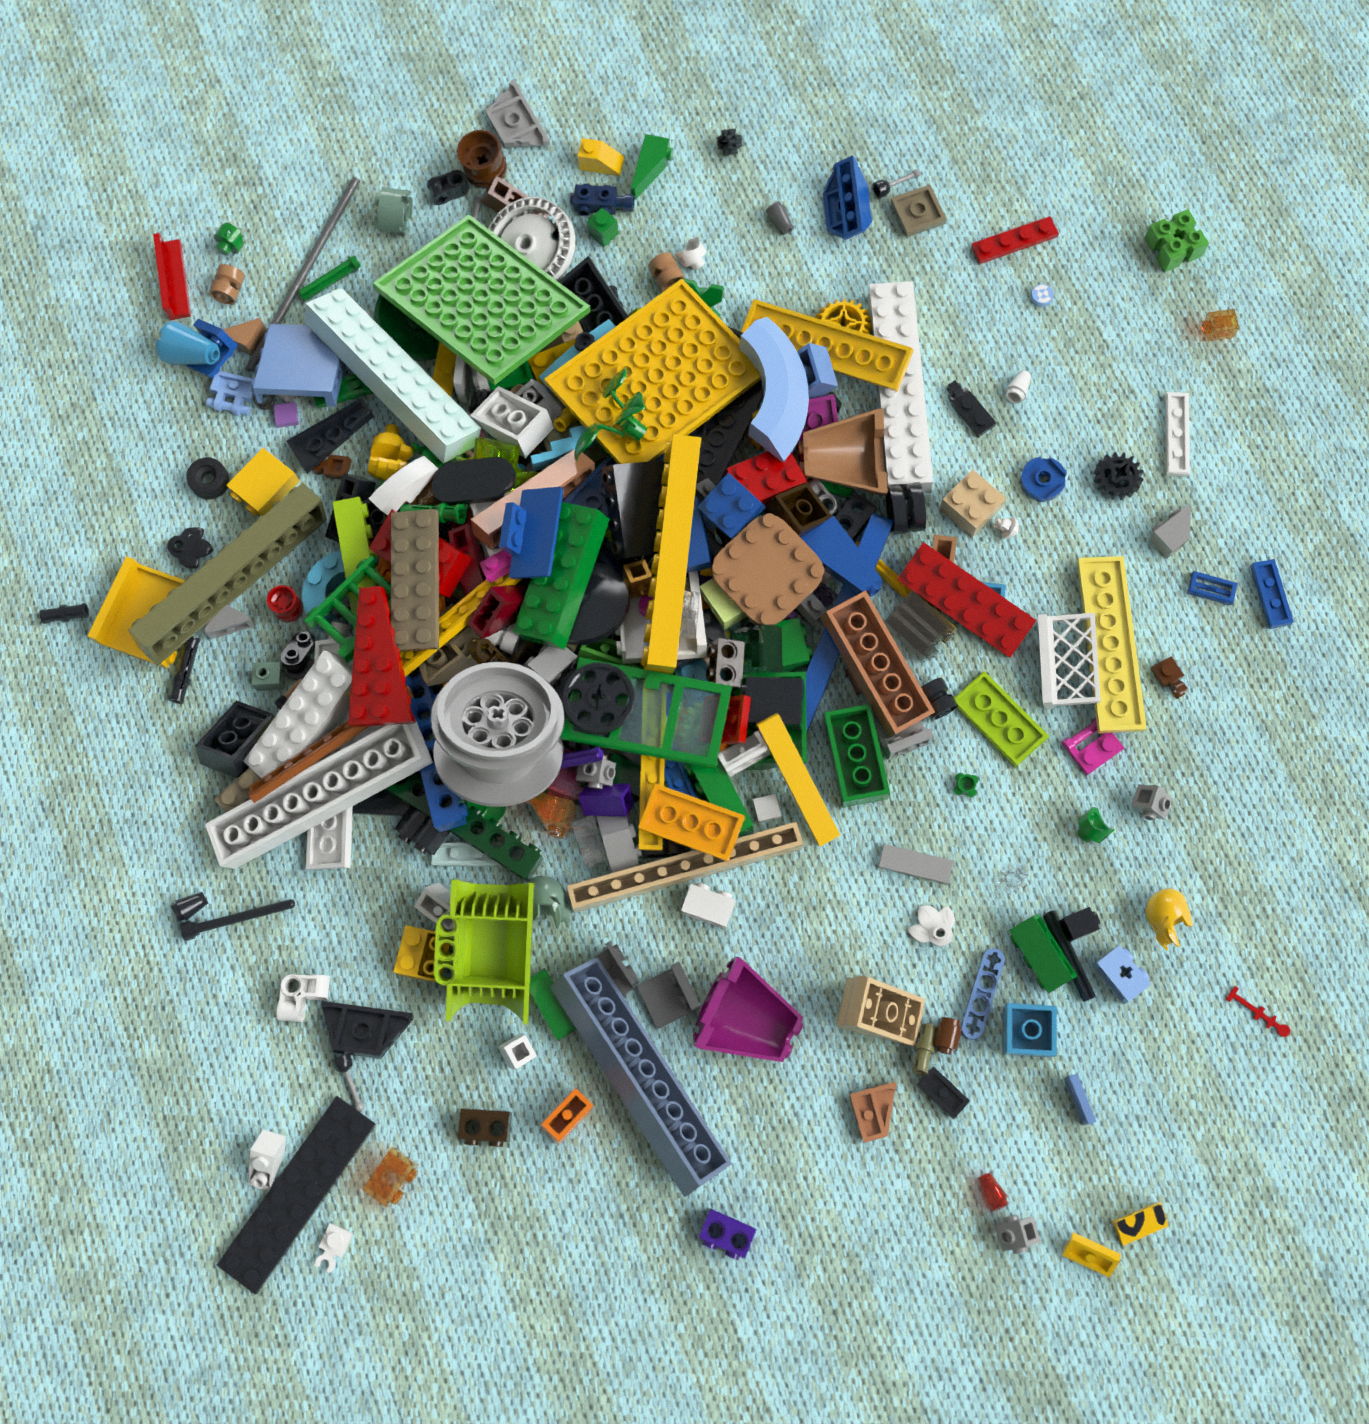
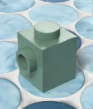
M280 662L252 663V670L249 671V682L257 691L285 690V668Z

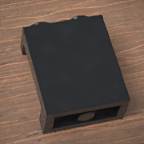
M747 676L746 684H742L741 695L751 697L747 727L756 725L778 713L784 726H790L792 730L801 731L805 687L803 679Z

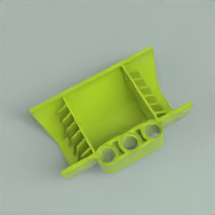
M451 879L450 911L443 913L437 920L435 932L434 979L440 985H447L445 1021H451L456 1012L464 1005L480 1003L504 1005L522 1020L523 1024L528 1025L534 882L497 885L473 884L459 879ZM443 919H451L454 922V928L446 929L442 923ZM443 943H450L454 951L452 953H445L441 945ZM448 967L453 975L451 977H444L440 969Z

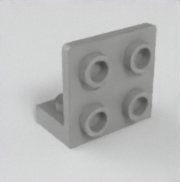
M876 715L873 716L877 736L888 760L931 744L934 738L931 728L926 730L922 720L888 738Z

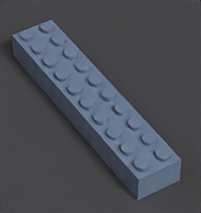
M595 957L562 974L550 986L551 990L683 1196L686 1197L732 1165L730 1159L599 958Z

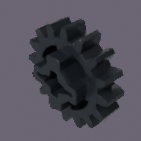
M1114 452L1111 457L1105 455L1103 461L1099 460L1093 473L1097 475L1093 482L1099 483L1097 490L1103 489L1104 497L1111 494V500L1119 496L1122 501L1126 495L1131 498L1134 492H1138L1140 489L1139 485L1144 480L1141 477L1144 471L1137 469L1140 462L1133 463V456L1127 459L1126 453L1123 452L1121 457H1118V454ZM1121 472H1123L1120 477H1118L1116 480H1114L1117 475H1119Z

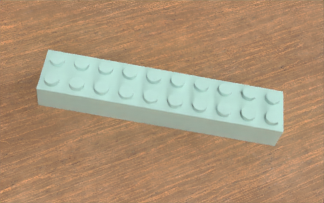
M342 288L306 303L304 322L442 463L477 446L481 427Z

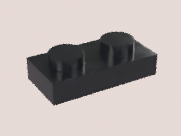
M934 1066L916 1084L952 1119H955L970 1102Z

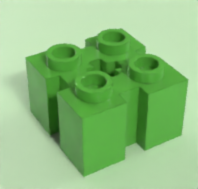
M1189 209L1174 214L1170 222H1167L1165 218L1151 224L1144 237L1152 252L1158 250L1157 260L1164 272L1179 267L1183 259L1188 263L1202 257L1209 245L1202 230L1196 231L1194 229L1197 222Z

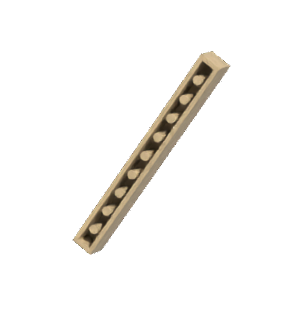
M797 822L737 838L729 862L693 850L567 886L572 908L577 913L798 851L803 848V841Z

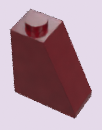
M523 584L490 587L467 624L481 638H486L516 623L528 588Z

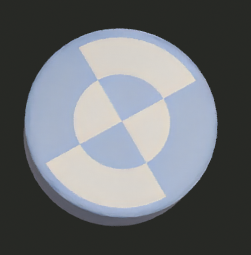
M1039 284L1034 287L1031 300L1038 307H1046L1052 302L1054 292L1050 286Z

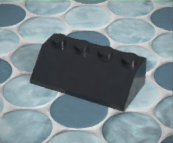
M589 256L558 281L590 306V313L579 320L586 332L590 333L608 319L617 326L629 317Z

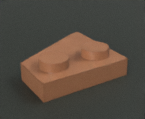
M896 1082L849 1094L863 1143L888 1136Z

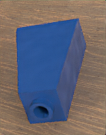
M834 516L801 537L819 557L824 571L858 595L866 590L867 594L872 597L880 591L882 578Z

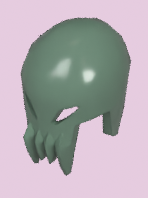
M536 876L528 880L527 882H534L533 920L538 919L540 915L553 916L557 929L560 922H565L566 927H568L571 911L567 907L566 893L563 886L557 880L548 876Z

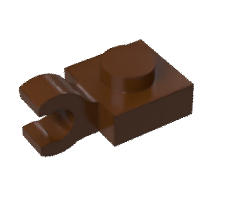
M1172 656L1151 667V671L1161 687L1169 686L1177 699L1184 696L1185 692L1188 691L1184 682L1179 680L1183 678L1184 674Z

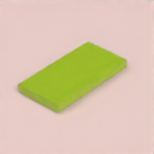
M985 671L954 697L958 703L957 709L1015 768L1049 738V735Z

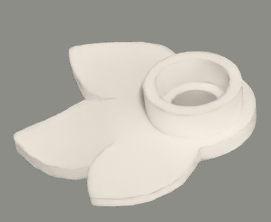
M921 905L918 910V920L920 923L908 928L910 935L920 943L931 942L938 947L947 946L953 939L951 929L955 922L953 912L949 907H944L938 912L931 906ZM939 931L945 933L943 937H938L936 934Z

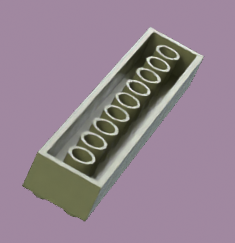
M304 483L292 488L283 500L276 502L270 511L265 515L259 516L251 527L241 531L232 543L225 545L219 554L213 559L207 560L200 570L195 574L189 575L181 586L171 590L162 602L152 606L149 613L132 624L128 631L138 648L157 666L210 622L226 605L231 604L327 520L321 498Z

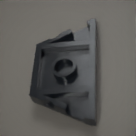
M328 1001L321 1002L333 1053L382 1059L414 1018L413 1013Z

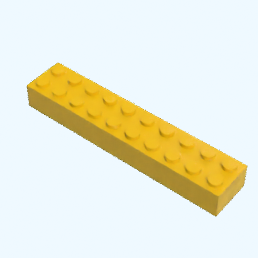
M673 434L671 442L667 441L664 453V462L668 464H664L661 484L665 486H662L659 507H663V509H659V515L657 516L656 529H660V532L657 531L654 542V552H658V554H654L651 574H655V578H651L648 597L653 598L652 601L649 600L646 612V619L650 620V624H646L643 642L647 643V647H644L641 656V665L645 666V670L671 675L674 673L677 662L701 437Z

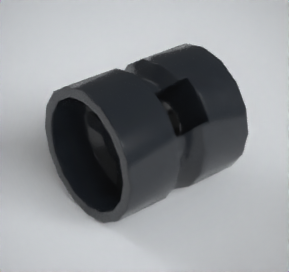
M943 678L934 679L921 687L935 713L929 715L933 721L951 713L958 707V703L953 695L947 694L949 688Z

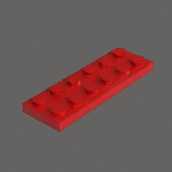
M924 542L897 579L904 586L1009 658L1037 621Z

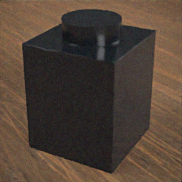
M1090 907L1063 917L1060 920L1070 942L1100 929L1099 917Z

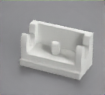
M757 730L753 735L746 738L745 743L735 744L723 752L720 751L718 758L728 776L732 777L771 754Z

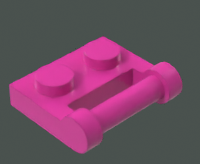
M1096 717L1090 725L1073 737L1066 738L1061 742L1086 776L1124 749V746L1113 733H1102L1101 737L1080 752L1076 749V745L1097 731Z

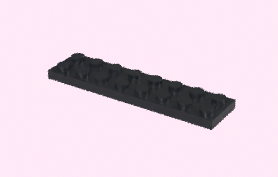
M336 1096L226 1250L217 1266L252 1293L258 1294L377 1124L357 1111L345 1100Z

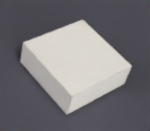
M776 794L753 799L758 823L781 818Z

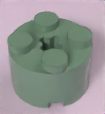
M383 187L381 193H376L375 205L378 206V215H375L374 226L379 228L380 231L407 234L409 228L406 227L408 219H412L413 200L412 197H408L411 191Z

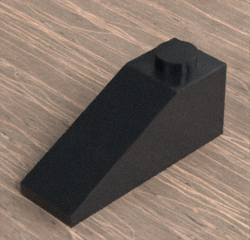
M343 473L335 501L360 497L362 502L366 501L374 493L376 482L359 475ZM333 508L325 537L340 543Z

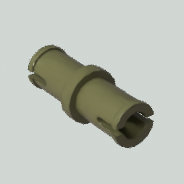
M925 1023L921 1025L919 1042L915 1045L916 1056L912 1072L918 1075L928 1074L930 1057L934 1054L933 1043L937 1027L932 1024Z

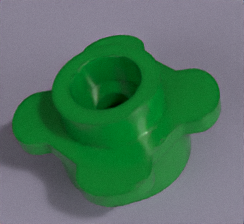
M958 773L955 776L957 782L953 791L956 795L965 794L972 798L977 794L975 787L976 783H978V777L976 775Z

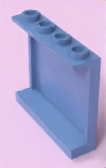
M270 324L268 333L264 334V348L260 350V363L256 365V378L251 383L252 394H255L257 403H261L263 394L325 397L327 406L336 407L345 363L308 325Z

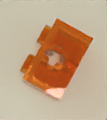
M391 1147L362 1190L385 1207H391L392 1204L397 1205L404 1195L402 1189L406 1183L411 1184L418 1175L419 1171L416 1169L419 1164L396 1147ZM396 1173L397 1183H389L391 1180L388 1177L389 1174Z

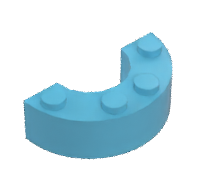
M341 551L323 557L307 574L302 589V601L307 614L312 608L318 607L327 599L325 595L334 592L336 587L346 580ZM331 611L324 618L331 623L336 617L333 611ZM318 624L316 625L317 629L322 633L324 630Z

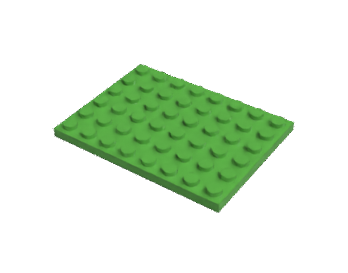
M467 215L373 282L374 290L494 385L590 313V306L470 215Z

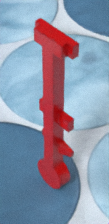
M1234 986L1226 997L1227 1001L1231 1002L1233 998L1255 1013L1253 1017L1255 1020L1258 1021L1259 1018H1262L1267 1022L1268 1029L1271 1026L1276 1028L1279 1036L1287 1037L1290 1035L1288 1025H1280L1275 1022L1276 1015L1272 1018L1268 1017L1263 1013L1265 1010L1263 1006L1257 1009L1236 994L1239 990L1238 987Z

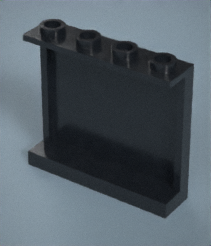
M664 460L616 464L602 468V482L605 485L606 493L605 505L608 508L610 519L608 527L612 536L611 549L615 560L658 554V552H654V542L657 531L660 532V529H656L657 516L659 515V509H663V507H659V498L662 486H665L661 484L664 464H668Z

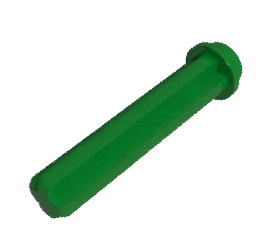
M348 256V260L300 289L298 293L302 300L307 301L355 270L358 272V268L361 265L355 256Z

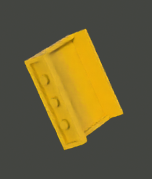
M126 556L87 636L97 644L155 664L138 648L128 629L131 628L137 619H141L149 613L152 606L162 602L171 590L181 586L185 580L141 565L135 559ZM173 652L158 666L168 669L169 665L174 663L177 652Z

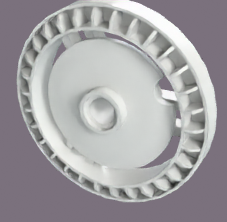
M539 197L518 199L503 208L488 227L491 232L556 281L562 278L570 266L575 250L574 228L566 213L555 203ZM531 213H543L552 216L558 226L559 241L553 240L552 233L555 231L552 223L541 215Z

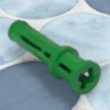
M441 503L438 506L403 504L400 508V512L436 509L439 511V522L444 524L455 522L462 525L467 519V509L464 504H457L456 506H449L447 503Z

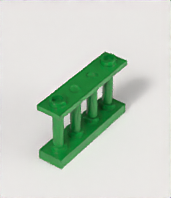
M373 556L361 560L356 570L318 607L312 608L304 620L311 629L318 624L340 645V649L337 651L338 654L347 663L354 658L355 635L351 639H346L324 617L335 608L356 628L357 616L341 601L350 592L359 598L360 587L358 584L368 576L378 586L384 588L385 592L390 596L388 605L391 622V584L374 569L378 564Z

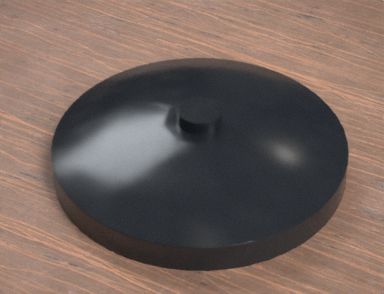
M595 562L567 644L587 645L599 642L613 634L624 622L630 607V595L622 576L610 566Z

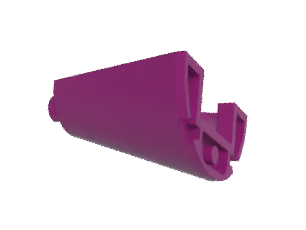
M734 957L726 964V967L729 968L726 973H719L703 1002L695 1024L699 1027V1031L693 1034V1045L704 1050L783 1062L792 1052L793 1045L790 1044L793 1035L798 1036L803 1028L802 1020L804 1017L742 958Z

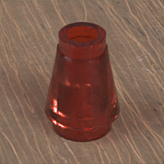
M991 1172L978 1178L986 1208L989 1207L991 1213L1009 1205L1008 1195Z

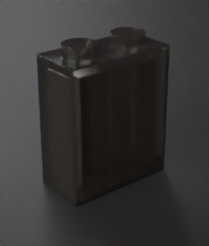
M913 590L884 621L889 632L923 662L927 659L931 661L939 653L937 648L942 643L947 644L955 635L953 633L955 630L954 626Z

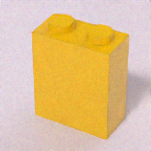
M262 448L227 484V487L231 491L229 495L237 503H245L247 505L245 507L246 510L256 517L257 514L261 516L270 511L272 506L276 502L283 500L300 481L292 470L266 449Z

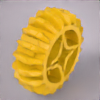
M845 297L842 302L835 298L834 304L827 302L826 308L821 307L819 313L815 316L817 319L840 326L842 321H844L845 327L869 335L872 331L871 317L868 316L867 309H862L861 303L854 305L855 301L853 299L848 303Z

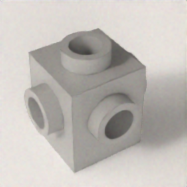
M603 755L601 761L578 765L576 780L589 784L588 787L593 789L612 786L616 763L608 761L607 756Z
M1138 784L1131 806L1140 812L1141 817L1150 821H1155V819L1166 820L1173 798L1165 792L1163 787Z
M1018 1214L1004 1218L1005 1223L995 1226L1002 1251L1012 1250L1013 1254L1028 1251V1246L1041 1242L1034 1216L1019 1219Z

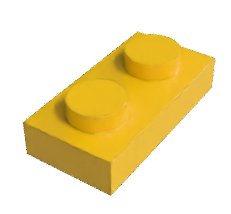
M1073 1232L1064 1246L1062 1256L1110 1278L1120 1262L1121 1254Z

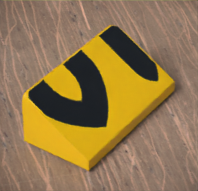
M1161 1202L1153 1203L1112 1221L1122 1246L1168 1227Z

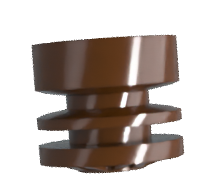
M475 130L462 137L457 146V157L470 184L477 188L486 189L496 175L501 179L506 176V159L500 143L494 134L486 130Z

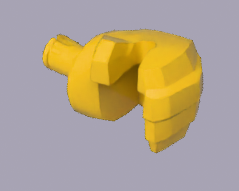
M394 424L386 425L385 432L379 433L374 437L367 469L368 474L384 482L408 465L407 460L413 456L412 448L407 446L398 435L399 428Z

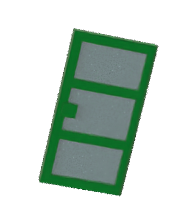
M579 657L577 669L591 663L607 662ZM608 663L621 669L633 686L635 703L629 719L620 728L612 732L591 734L577 728L566 714L561 734L562 740L716 769L732 686ZM587 672L583 676V680L586 683H592L596 679L594 672ZM611 674L606 679V682L613 686L620 681V677L616 674ZM601 686L599 687L597 697H593L597 704L596 711H598L600 700H605L600 691ZM578 690L571 691L570 700L573 702L579 701L582 693ZM620 695L616 698V704L621 707L626 706L629 702V698L626 695ZM582 711L578 715V721L581 723H586L591 718V714L587 711ZM609 713L601 718V722L604 725H611L615 720V717Z

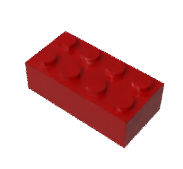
M391 509L369 547L371 551L390 563L391 513L397 512ZM440 537L439 594L450 598L469 566L472 557Z

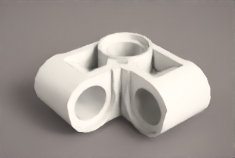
M292 974L284 977L281 982L280 998L277 1006V1020L303 1022L305 1019L303 1010H306V999L328 1001L330 976ZM297 980L299 988L296 992L292 993L289 986L292 981Z

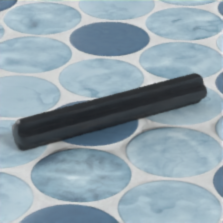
M1052 910L1045 913L1043 918L1050 933L1077 974V977L1072 980L1082 1001L1086 1002L1095 998L1092 986L1056 911Z

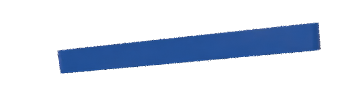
M872 513L858 547L874 569L894 523V520L876 513ZM842 585L834 607L857 594L845 585ZM826 627L806 672L807 733L840 655Z

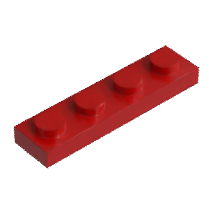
M1051 216L974 242L971 248L980 265L1057 238L1059 232Z

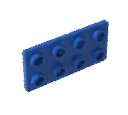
M549 487L523 490L520 506L514 502L506 503L499 548L512 555L509 572L511 579L551 576L563 488Z

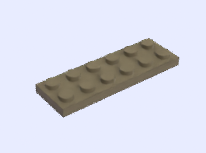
M436 509L391 513V627L395 631L396 636H394L399 652L439 649V511Z

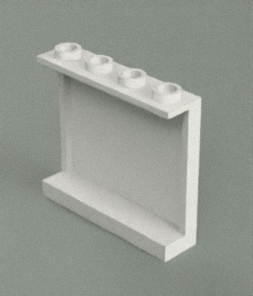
M698 571L689 572L685 581L677 660L706 658L707 643ZM630 597L628 614L622 625L615 631L616 636L620 635L621 641H616L617 655H622L623 664L641 663L642 651L644 647H647V643L643 642L646 624H650V620H647L639 612L638 603L642 597L633 599Z

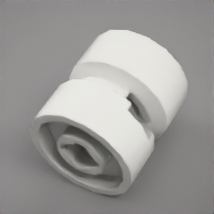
M515 623L483 638L490 640L494 646L500 645V650L511 655L521 641V637L513 633Z

